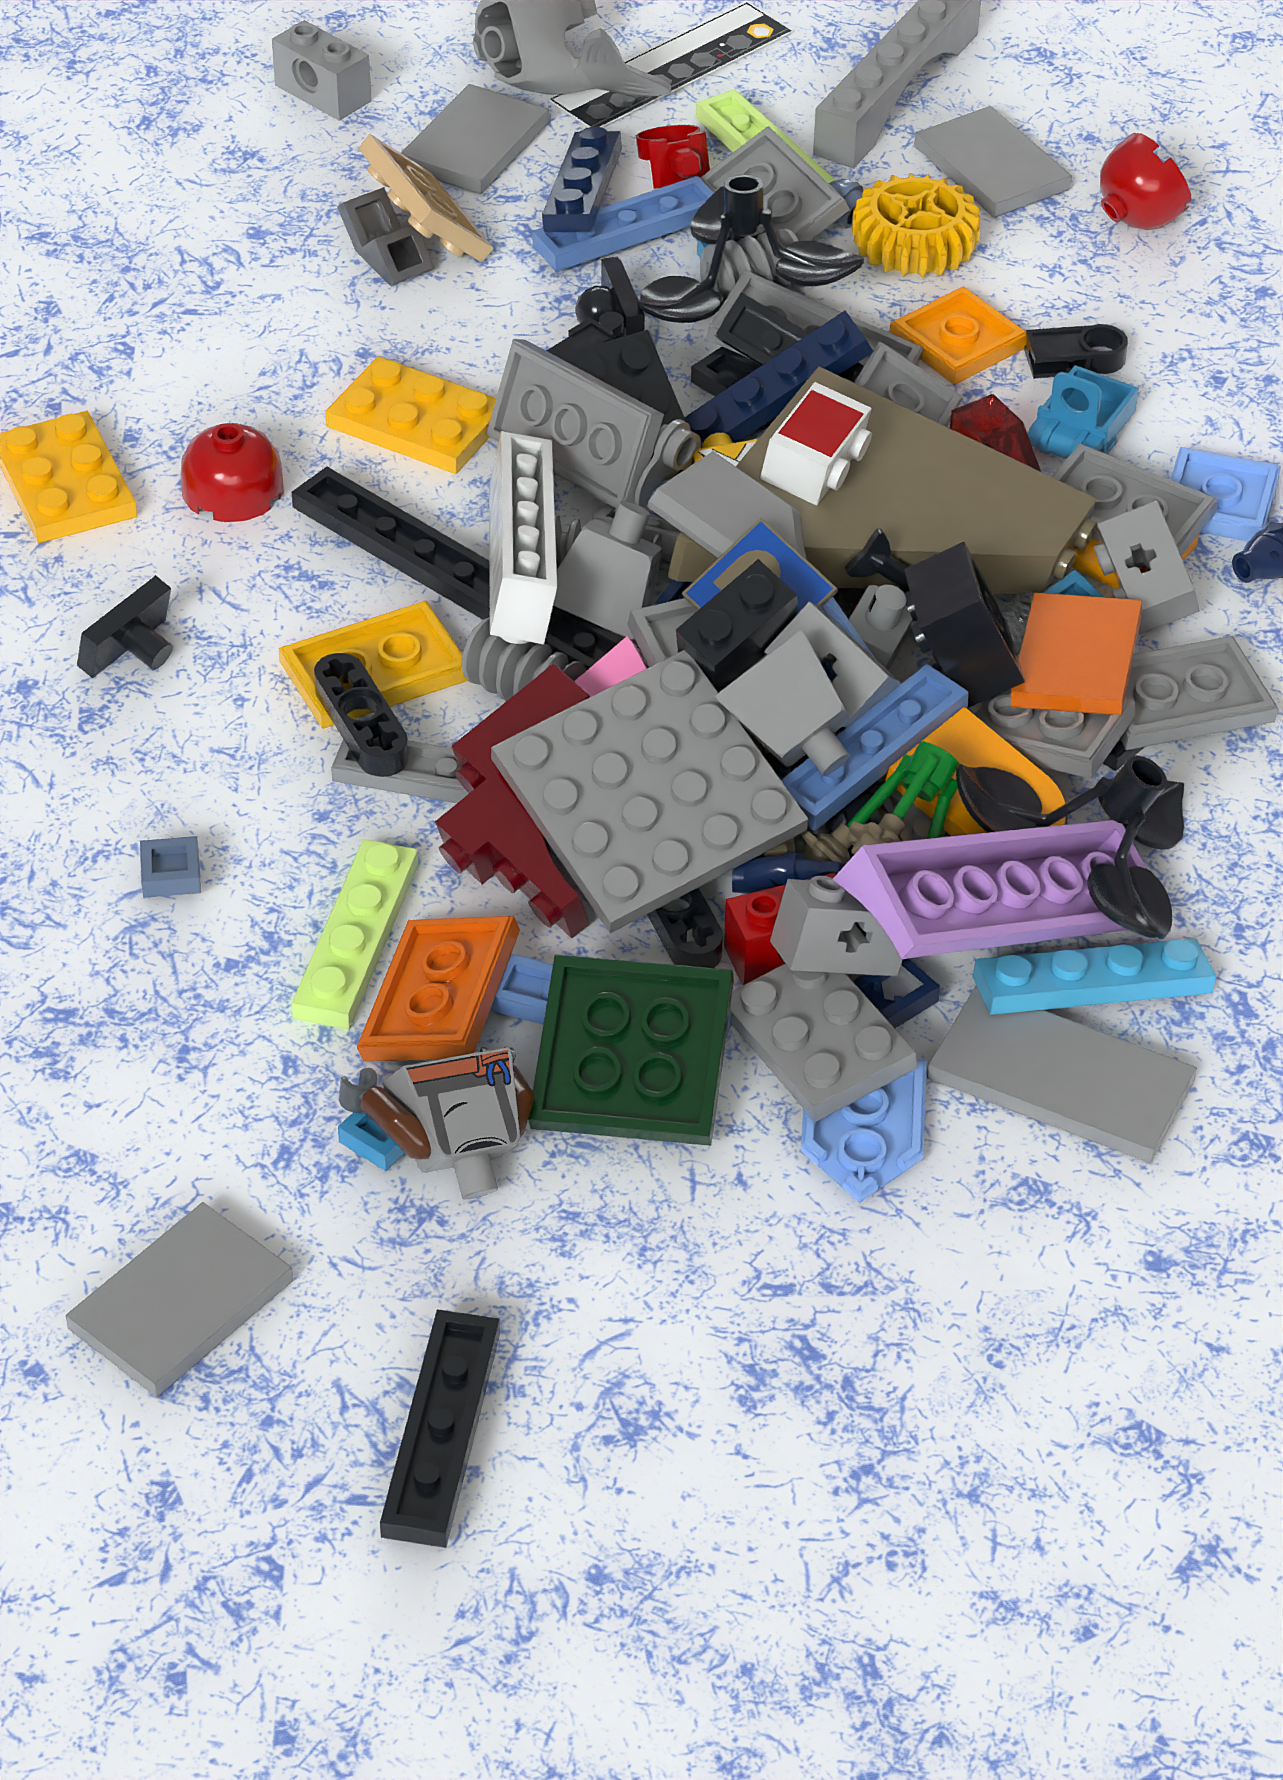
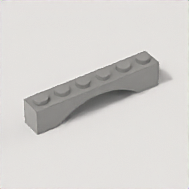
M918 0L816 107L813 155L854 169L876 145L895 103L919 69L930 59L941 53H951L958 56L978 35L981 0Z

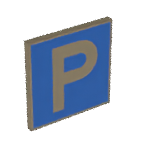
M760 518L682 592V595L699 610L757 559L797 594L798 613L809 601L822 607L838 592V589L769 524ZM765 654V655H764L761 659H759L756 663H758L760 660H762L764 657H766L767 654Z

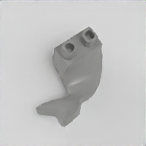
M481 0L478 3L475 13V35L473 38L475 53L479 60L486 61L495 72V78L521 90L542 94H567L590 89L612 91L632 97H652L671 93V85L666 81L627 65L623 61L619 49L612 38L601 28L587 35L582 46L580 58H575L567 50L565 33L585 23L584 19L597 14L595 0Z

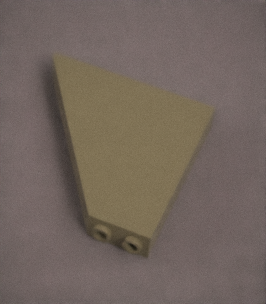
M821 367L814 371L736 465L738 469L800 512L806 560L836 588L867 589L869 585H876L878 587L893 585L899 588L898 585L879 573L866 577H851L845 570V566L863 550L873 532L877 528H881L889 541L890 555L908 567L961 542H965L992 594L1034 595V593H1043L1050 587L1055 578L1063 580L1068 575L1077 555L1075 549L1084 551L1089 545L1097 527V522L1091 520L1097 498ZM814 382L872 408L866 430L872 432V438L864 456L860 461L854 459L850 461L849 471L841 487L837 491L830 488L818 505H814L760 479L769 440ZM681 532L676 538L667 577L679 582H694L718 558Z

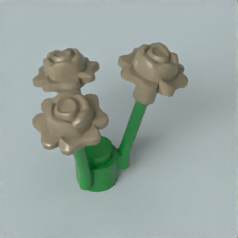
M921 741L912 756L907 754L903 756L894 773L847 825L841 823L831 835L827 833H818L816 835L813 832L804 831L801 834L802 838L807 842L802 852L804 853V858L815 859L821 862H840L843 868L850 860L848 849L852 845L851 852L855 855L863 845L901 842L899 835L905 827L903 819L916 798L919 797L931 802L936 794L939 797L927 839L940 838L950 802L958 790L957 782L952 777L960 763L946 750L932 743ZM902 783L906 791L892 814H885L879 824L873 822L865 824Z

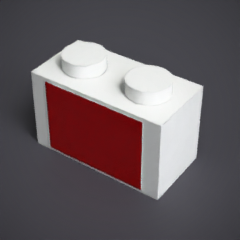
M814 382L769 440L760 479L814 505H818L830 488L837 491L841 487L849 471L850 461L852 459L860 461L864 456L872 438V432L866 430L872 408Z

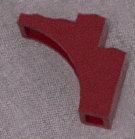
M553 663L451 746L459 765L455 775L469 794L438 818L435 823L443 841L439 851L446 862L457 873L461 874L464 870H467L481 884L485 883L495 874L508 891L515 893L517 890H521L530 899L528 901L530 908L544 925L551 928L557 924L570 938H574L589 925L580 896L566 882L551 858L549 843L491 759V747L590 698L588 693Z

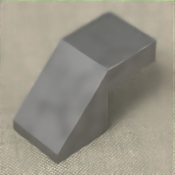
M385 187L350 199L337 206L355 251L390 286L434 269L420 232L412 225L401 228Z

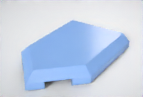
M917 1060V1069L817 1122H814L803 1109L801 1152L859 1203L923 1160L927 1061Z

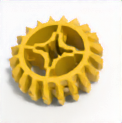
M909 173L907 178L891 175L889 182L878 180L875 181L873 188L863 189V198L856 200L852 220L854 243L858 245L859 254L868 257L870 265L883 264L885 272L901 271L903 277L908 273H917L923 278L925 273L929 272L942 276L945 268L958 270L960 262L969 261L971 253L976 250V244L980 238L981 217L979 215V207L974 205V196L964 194L963 186H949L947 178L937 181L931 179L929 174L924 178L914 177L912 173Z

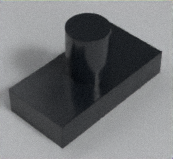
M155 575L81 633L77 666L91 678H94L126 651H129L150 669L156 670L161 667L171 655L173 645L154 629L166 621L171 587Z

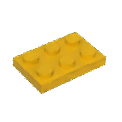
M377 356L325 411L326 427L457 474L490 438L486 433L496 398Z
M88 410L75 414H65L59 418L28 426L15 427L0 433V468L38 544L137 517L136 501Z

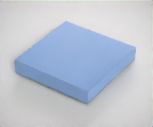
M1180 447L1171 480L1218 499L1216 513L1201 530V533L1249 541L1258 531L1266 528L1281 466Z

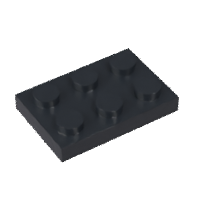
M648 330L557 356L664 414L661 426L669 425L676 419L686 422Z

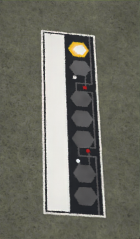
M745 1L624 62L640 71L666 81L671 85L672 93L795 32V30L752 3ZM590 89L574 93L555 94L547 98V100L589 128L604 127L668 94L652 97H632L612 91Z

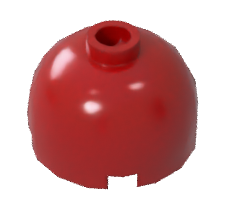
M1132 133L1105 159L1100 170V190L1104 197L1101 200V205L1105 213L1117 223L1122 220L1130 227L1152 230L1162 228L1174 221L1189 208L1186 204L1192 199L1187 181L1177 164L1171 157L1163 163L1153 152L1159 145L1142 133Z
M224 423L207 428L193 437L182 456L181 488L183 500L190 510L198 515L199 507L204 511L213 512V520L220 522L247 521L264 515L271 509L270 501L277 494L280 499L284 493L282 463L279 452L263 432L252 426Z

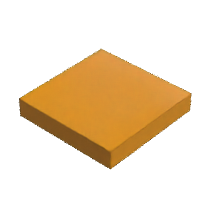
M964 286L890 323L891 334L923 347L920 360L954 385L1022 351L1027 344L1026 331Z

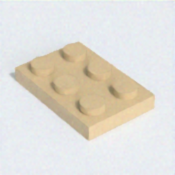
M369 134L358 149L370 163L367 171L382 185L391 188L387 196L398 207L412 214L408 218V222L427 238H431L433 234L439 236V241L456 256L462 257L464 253H467L482 263L494 248L435 176L373 135Z

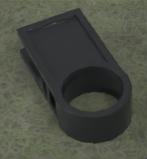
M1108 324L1026 330L1027 344L1024 346V351L1033 379L1055 377L1060 372L1069 373L1075 365L1099 374H1109L1120 370L1125 364L1128 337L1117 327ZM1092 347H1106L1112 349V351H1098L1092 349Z

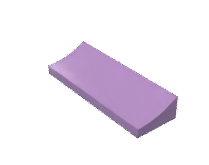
M1114 820L863 845L832 879L859 900L874 916L893 942L902 959L1128 930L1110 920L1098 909L1089 894L1087 885L1089 873L1097 864L1107 863L1115 866L1114 858L1126 830L1121 823ZM1132 843L1127 855L1128 867L1139 866L1146 868Z

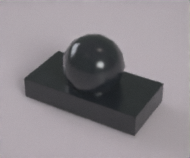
M618 256L601 259V286H593L586 289L578 297L575 312L579 323L590 317L599 323V318L603 313L617 312L624 318L627 336L645 330V314L640 307H637L639 300Z

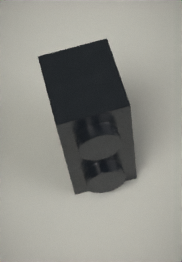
M757 559L675 630L678 653L685 650L695 660L719 693L766 654L764 652L766 648L798 614L797 594Z

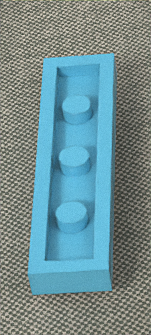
M1196 938L975 959L972 976L990 1015L1212 994L1216 980V974Z

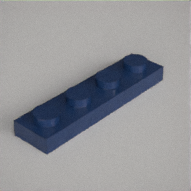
M589 127L574 133L542 213L544 232H591L622 150L620 131H607L602 127Z
M844 310L685 416V420L690 426V431L700 436L701 448L705 439L715 433H726L730 436L733 443H737L778 416L818 367L840 375L874 351L849 314Z

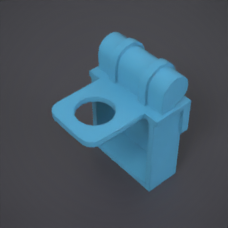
M1076 365L1069 373L1060 372L1053 379L1052 395L1043 406L1040 405L1038 407L1037 419L1028 431L1026 444L1039 449L1041 453L1046 455L1051 453L1065 459L1070 456L1079 444L1109 454L1116 445V436L1136 411L1139 388Z

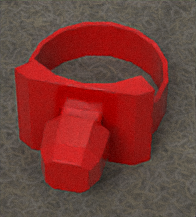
M669 125L648 129L635 135L639 159L650 160L654 189L695 176L701 178L710 171L706 131L700 132L698 126Z

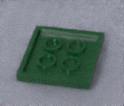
M555 955L533 1086L534 1101L528 1119L530 1128L711 1146L734 984L733 970Z

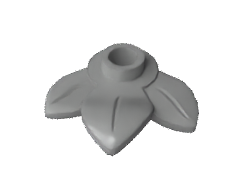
M676 419L669 425L665 424L660 427L653 450V458L644 469L635 491L634 500L636 505L644 508L651 498L652 491L663 480L672 479L680 470L684 471L692 465V457L695 451L701 448V439L698 434L690 431L688 423L681 419Z

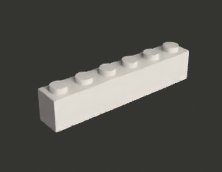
M501 431L489 485L490 635L499 636L503 640L514 644H525L528 642L544 644L556 595L557 564L552 440Z

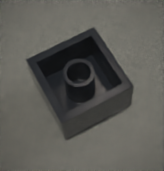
M961 542L904 569L910 589L904 593L907 599L906 607L914 621L910 623V627L915 640L923 653L931 652L936 663L932 664L934 669L969 692L967 708L1025 682L1008 623L965 542Z

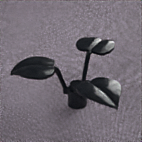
M735 175L726 179L724 187L721 186L706 200L691 222V234L695 239L703 243L716 245L707 278L701 283L694 278L686 276L659 278L643 289L640 300L637 302V307H640L642 311L653 317L676 323H692L711 317L723 305L722 294L710 289L715 285L726 241L733 240L739 242L740 239L747 236L757 239L758 235L765 232L774 256L780 259L776 263V273L784 280L793 284L821 286L836 282L861 268L862 264H864V258L832 245L816 241H796L791 243L787 249L782 247L772 224V211L763 209V181L752 175Z
M1136 755L1126 761L1114 778L1107 779L1102 777L1090 790L1049 814H1041L1042 804L1040 798L1022 778L997 768H973L960 763L956 770V782L961 800L972 818L988 833L1037 828V826L1048 827L1098 797L1105 813L1112 820L1125 826L1126 831L1114 858L1115 866L1100 863L1089 873L1087 885L1094 904L1110 920L1132 932L1149 938L1157 937L1160 940L1168 935L1172 927V907L1166 889L1150 870L1139 866L1128 867L1127 855L1134 839L1145 846L1161 850L1171 849L1178 844L1184 831L1182 813L1183 782L1168 781L1163 770L1155 762L1146 757Z

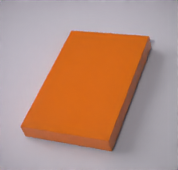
M1034 593L1018 658L1025 682L1011 688V707L1122 715L1142 617V600Z
M493 916L408 920L357 1045L363 1061L439 1060L474 1053L520 932L515 917Z

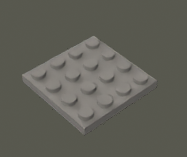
M685 650L491 747L492 761L609 933L626 926L807 830L808 817L739 721L718 702L715 697L718 692L695 660Z

